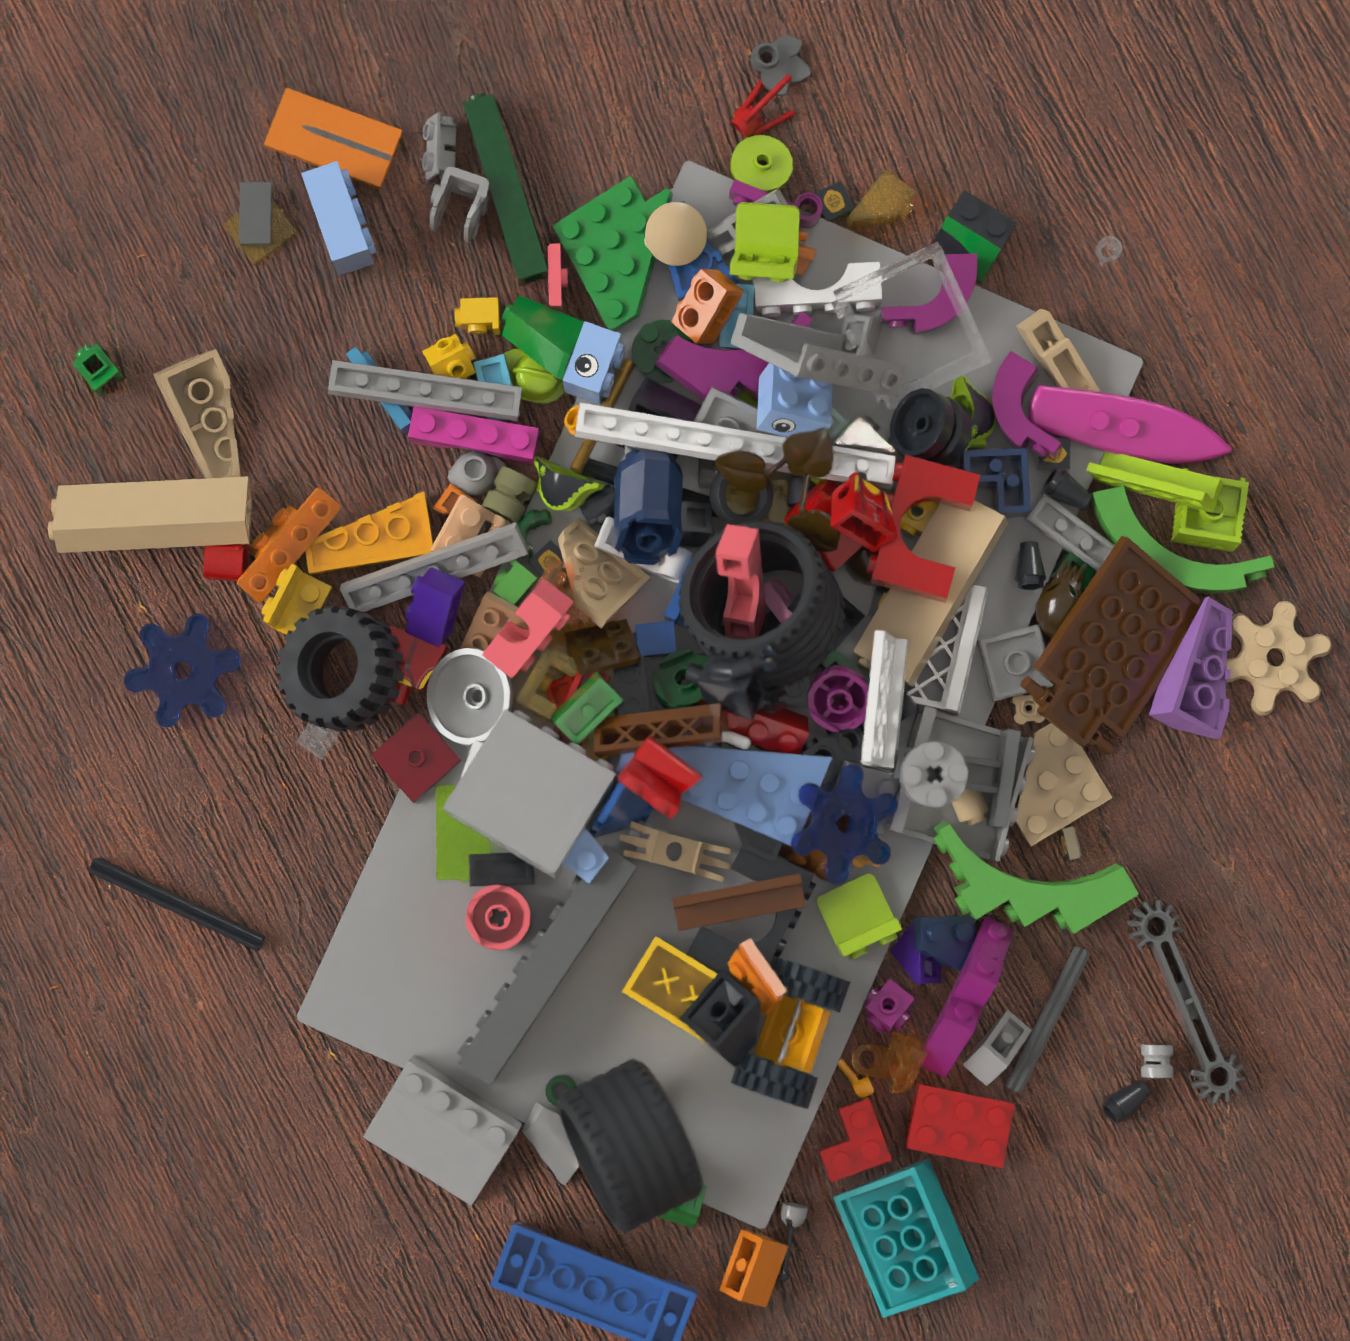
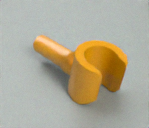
M843 1059L839 1060L837 1065L848 1077L857 1096L863 1098L874 1093V1088L868 1076L858 1080L856 1074Z

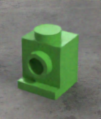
M514 559L509 561L512 569L509 572L504 569L494 580L493 584L496 587L493 590V594L518 606L538 583V579Z

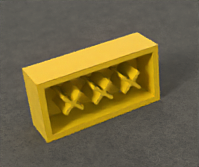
M655 936L622 992L706 1043L679 1018L716 977L717 973Z

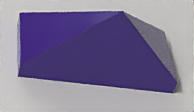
M913 920L891 950V953L915 984L941 983V964L934 957H927L915 950Z

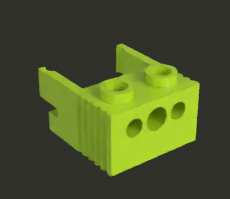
M1215 477L1221 479L1224 484L1213 512L1176 503L1171 542L1233 552L1242 541L1240 537L1242 536L1241 531L1243 530L1242 525L1244 524L1243 519L1245 517L1243 514L1246 509L1249 482H1245L1246 478L1232 480Z

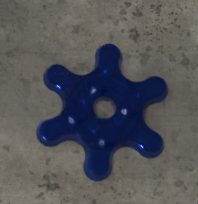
M196 613L191 615L186 621L184 632L176 637L167 636L158 625L152 623L144 625L139 632L140 641L149 649L150 660L142 668L129 670L125 674L124 684L132 692L149 689L157 693L160 703L155 718L158 724L163 727L169 728L177 724L181 710L188 704L199 705L206 715L213 718L219 717L225 712L226 701L216 691L215 681L222 673L236 671L240 667L241 656L234 649L213 651L207 646L205 638L209 631L210 623L203 614ZM181 662L189 663L192 668L190 677L184 680L178 679L175 675V668Z
M848 764L843 767L840 772L839 784L833 792H824L817 784L810 782L803 784L798 791L799 801L811 811V822L805 830L793 835L791 838V848L798 855H808L814 850L823 851L827 856L826 876L834 884H842L848 879L850 863L857 856H866L876 865L885 864L891 857L890 846L879 838L877 828L882 819L896 813L898 800L890 793H882L875 798L865 796L862 791L864 772L857 764ZM846 814L849 818V827L846 831L840 832L835 821H838L842 815Z

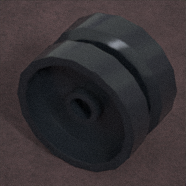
M925 388L911 391L901 399L893 412L890 423L891 440L895 448L903 455H909L945 466L952 464L962 456L969 445L973 431L972 417L966 406L953 398L945 397L939 392Z

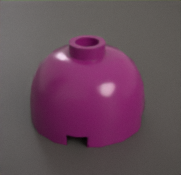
M832 666L823 669L814 677L808 690V707L811 717L821 727L834 732H839V729L845 730L850 728L852 730L857 728L866 720L869 693L867 680L857 670L848 666Z

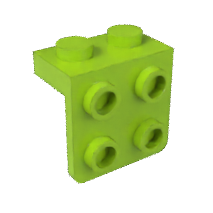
M739 203L736 208L735 253L730 262V275H738L743 280L769 277L774 282H786L789 279H793L798 268L800 209L793 205Z
M871 873L822 894L816 899V904L841 957L849 955L851 960L869 952L866 946L876 941L879 942L880 946L897 939L898 937L895 932L902 930L897 917L894 918L875 876Z

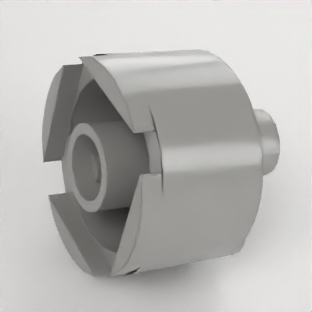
M933 741L916 746L906 754L900 766L902 790L911 801L920 806L929 808L946 806L954 802L962 794L967 783L968 769L964 758L954 747L943 742ZM937 767L940 770L938 776L941 778L940 781L928 782L929 774L926 769H935Z

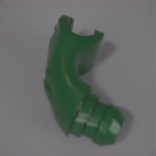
M531 509L518 523V528L529 550V559L533 556V547L527 540L528 534L531 530H536V527L549 525L552 522L551 512L547 509L542 511Z

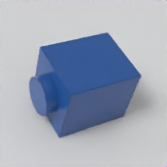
M673 621L635 624L636 633L632 634L644 659L666 657L676 652Z

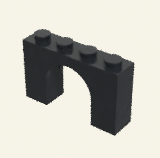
M742 846L730 868L754 882L800 873L803 895L807 901L816 886V883L811 881L814 874L779 856L776 857L774 863H771L743 850ZM797 909L777 912L773 927L769 933L761 940L754 942L768 964L773 956L780 957L787 943L786 940L782 939L787 928L794 929L802 912ZM700 927L686 955L719 972L723 969L732 977L727 963L734 952L740 948V944L732 942L704 927Z

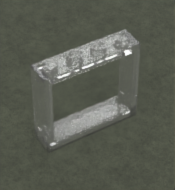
M938 241L833 291L837 300L831 303L838 318L845 317L850 328L845 330V333L852 348L859 346L863 356L874 358L847 298L929 259L932 260L973 352L898 387L896 397L873 392L878 404L885 402L888 410L896 407L900 400L911 391L919 388L933 390L992 362V358Z

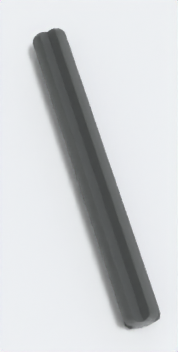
M1079 946L1073 948L1006 1083L1008 1089L1016 1093L1023 1092L1090 957V952Z

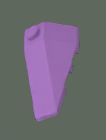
M1210 597L1204 599L1157 688L1149 716L1173 729L1213 739L1221 738L1230 699H1226V681L1230 680L1231 670L1227 669V651L1231 649L1232 610Z

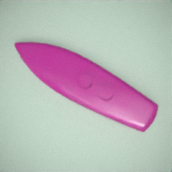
M1040 385L1035 390L1029 405L1028 420L1039 429L1112 454H1125L1156 463L1186 464L1211 460L1229 454L1232 451L1231 447L1216 432L1201 421L1182 411L1143 399L1088 390Z

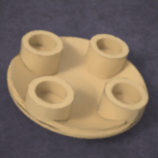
M670 202L658 207L649 217L646 224L644 242L654 257L662 263L681 266L694 261L701 254L706 244L707 229L702 216L695 208L681 202Z

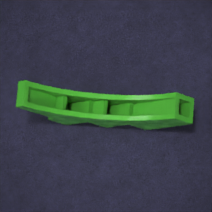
M942 821L933 827L937 836L933 837L937 847L942 854L948 852L953 861L949 865L950 869L958 881H965L954 888L958 895L954 900L963 915L969 913L974 919L980 918L1006 902L1007 904L1003 908L1013 923L1018 921V923L1026 927L1055 909L1052 917L1061 930L1066 928V930L1075 934L1139 895L1124 867L1116 863L1094 874L1072 880L1044 882L1023 879L999 871L982 861L962 842L949 823Z

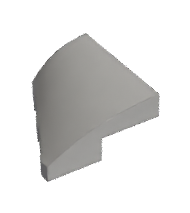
M536 1102L522 1132L536 1148L542 1160L552 1170L557 1181L565 1185L580 1164L570 1145L559 1112Z

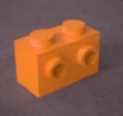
M741 1229L719 1291L741 1302L766 1308L788 1246L765 1235Z

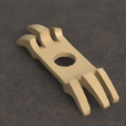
M632 821L629 828L648 834L649 839L619 834L618 837L623 842L646 849L645 854L623 850L622 856L653 862L719 882H723L724 876L700 869V864L725 869L730 868V863L703 854L704 850L730 854V848L691 840ZM672 842H677L682 849L681 856L675 861L669 860L666 855V849Z

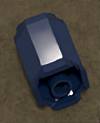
M632 450L626 454L623 461L619 462L613 480L615 486L613 542L615 549L619 553L620 551L623 553L624 559L628 563L654 565L661 561L660 556L668 553V557L675 554L683 536L681 529L683 474L680 465L676 462L675 456L672 453L653 450Z

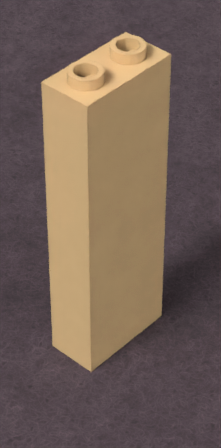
M246 476L58 486L57 497L51 501V512L54 519L48 522L49 539L55 541L58 553L249 544L252 494L249 478Z
M974 500L970 511L939 504L913 548L912 553L926 560L955 567L946 602L943 603L890 588L853 650L857 657L860 658L858 664L871 671L875 631H885L895 638L908 639L909 647L905 684L913 688L1009 524L1004 515Z

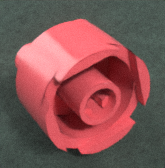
M491 885L481 889L473 896L467 907L465 920L467 929L476 942L489 949L505 950L518 945L527 936L531 928L532 912L528 901L519 891L504 885ZM495 909L507 913L508 917L504 918L505 924L503 926H500L498 923L492 924L491 918L495 916Z

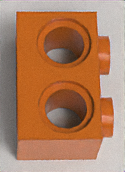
M700 269L693 277L691 287L685 298L677 305L676 314L671 323L696 344H714L743 295L744 290L719 270Z

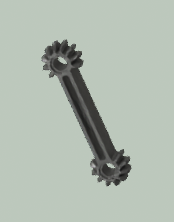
M1155 900L1153 908L1148 901H1144L1141 903L1144 913L1136 908L1131 911L1138 918V921H1127V926L1136 927L1137 931L1129 934V938L1136 939L1141 937L1136 945L1138 949H1143L1149 943L1201 1067L1199 1071L1190 1070V1075L1199 1077V1080L1191 1084L1192 1088L1198 1089L1203 1087L1199 1093L1201 1099H1205L1210 1095L1211 1103L1218 1104L1221 1095L1222 1099L1228 1103L1231 1101L1229 1091L1237 1095L1241 1093L1240 1088L1235 1086V1083L1246 1082L1245 1077L1237 1076L1236 1074L1242 1071L1244 1066L1243 1064L1233 1065L1236 1060V1055L1230 1053L1223 1059L1172 937V933L1183 932V928L1173 926V922L1179 921L1181 916L1179 914L1169 916L1174 908L1171 904L1166 905L1162 910L1161 900ZM1152 918H1157L1162 923V931L1157 936L1151 935L1147 928L1148 922ZM1162 942L1166 946L1179 977L1180 983L1178 984L1174 980L1161 949ZM1194 1019L1197 1020L1211 1053L1210 1060L1206 1056L1192 1020ZM1220 1067L1225 1073V1078L1221 1084L1214 1085L1210 1075L1213 1069Z

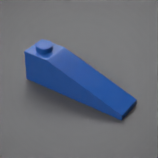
M618 780L588 832L593 838L627 829L631 821L638 823L639 820L646 822L654 807Z

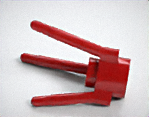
M787 74L753 107L750 105L764 87L762 80H760L742 106L733 113L735 117L731 119V123L744 138H748L751 135H761L764 131L795 115V111L790 110L760 125L764 119L759 111L792 79L790 74Z

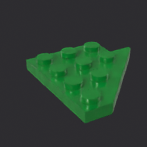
M631 175L552 225L607 328L614 332L640 317L656 259L644 242L646 224L651 214L663 204L670 203L673 197L672 191L666 188L649 200H646L635 178Z

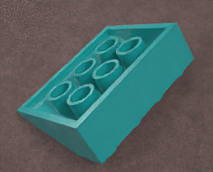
M929 1158L895 1170L833 1197L883 1318L964 1291L979 1280Z

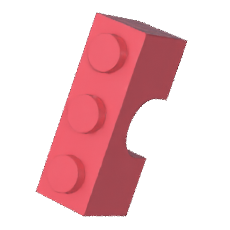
M542 578L515 612L527 623L529 630L522 629L509 620L482 653V656L511 679L520 669L525 673L537 658L533 655V652L536 649L542 652L553 639V636L549 634L553 628L559 631L571 617L566 611L573 601L546 579Z

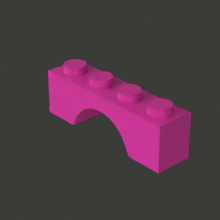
M413 407L408 438L413 444L440 449L461 448L494 455L507 461L535 465L534 456L537 455L540 432L539 428Z

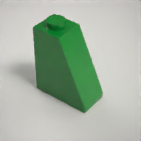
M519 295L514 304H508L503 312L501 322L505 323L502 336L556 378L562 380L584 321Z

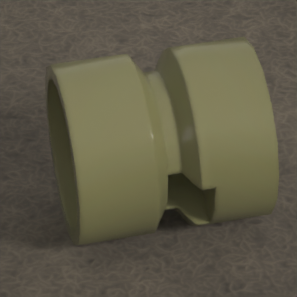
M501 466L493 481L496 488L495 490L488 491L481 506L511 523L516 522L518 524L525 511L523 503L524 501L531 500L537 483L517 471Z

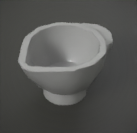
M470 451L461 455L448 473V479L450 483L467 495L480 496L488 493L494 487L493 481L501 466L505 467V465L497 457H491L479 451Z

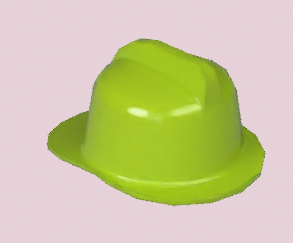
M513 349L504 353L513 386L522 387L521 400L535 403H550L564 394L563 379L556 378L523 351Z

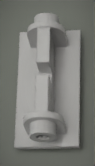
M437 112L425 122L423 128V138L427 140V152L424 153L422 160L423 170L426 171V181H430L437 175L442 180L446 168L449 166L455 167V152L445 151L444 146H456V123H453V117L449 116L441 117L440 121V112Z

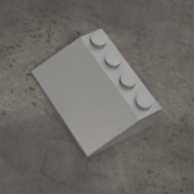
M413 1055L394 1083L363 1138L472 1206L523 1123Z

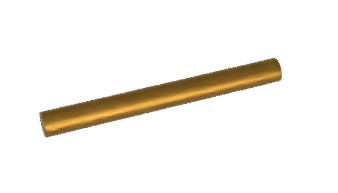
M629 359L623 360L614 378V384L609 397L604 398L601 406L614 408L635 366L633 361ZM584 438L570 466L571 470L576 473H582L597 440Z

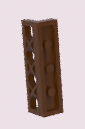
M720 703L605 717L595 727L593 752L596 757L636 752L648 735L667 748L722 742V732L728 731L729 719Z
M801 874L674 897L672 901L678 931L806 907L801 885Z

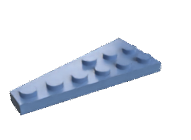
M696 746L668 748L700 771L703 776L694 786L681 793V800L792 847H796L832 760V757ZM635 752L622 754L615 772L620 773Z

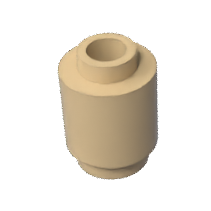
M964 789L962 794L952 802L959 822L966 821L968 826L986 819L984 813L989 811L985 798L980 791Z

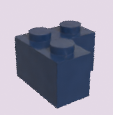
M1027 448L964 451L960 457V470L981 475L977 488L993 487L994 511L1004 515L1006 518L1027 517L1031 512Z

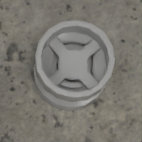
M1141 1044V1055L1144 1057L1141 1077L1173 1078V1067L1170 1065V1058L1173 1056V1045ZM1154 1061L1161 1062V1064H1154Z

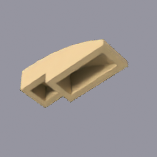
M1039 309L1015 326L1038 363L1056 387L1100 391L1070 339L1064 337L1049 311Z

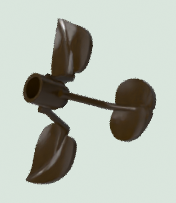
M826 427L788 436L782 444L784 456L770 469H765V461L762 457L748 451L727 452L716 458V466L724 478L733 487L746 493H758L764 490L767 485L766 476L773 475L785 464H788V469L792 474L797 476L804 475L799 504L800 514L790 516L788 525L801 532L811 542L816 551L832 552L838 549L840 532L831 527V516L820 510H810L807 512L805 509L810 477H825L831 472L834 465L833 446Z

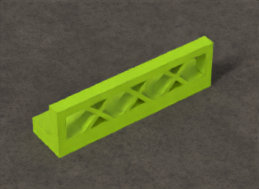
M1105 451L1100 464L1089 462L1086 470L1098 483L1114 487L1124 485L1125 490L1210 512L1214 511L1224 484L1219 478L1125 454L1117 455Z

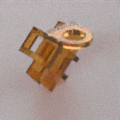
M894 1032L890 1034L892 1042L889 1047L862 1044L853 1051L852 1065L859 1074L893 1080L890 1091L896 1093H907L927 1056L922 1038L911 1034L905 1036ZM865 1050L870 1051L874 1057V1064L870 1069L863 1068L859 1062L860 1054Z

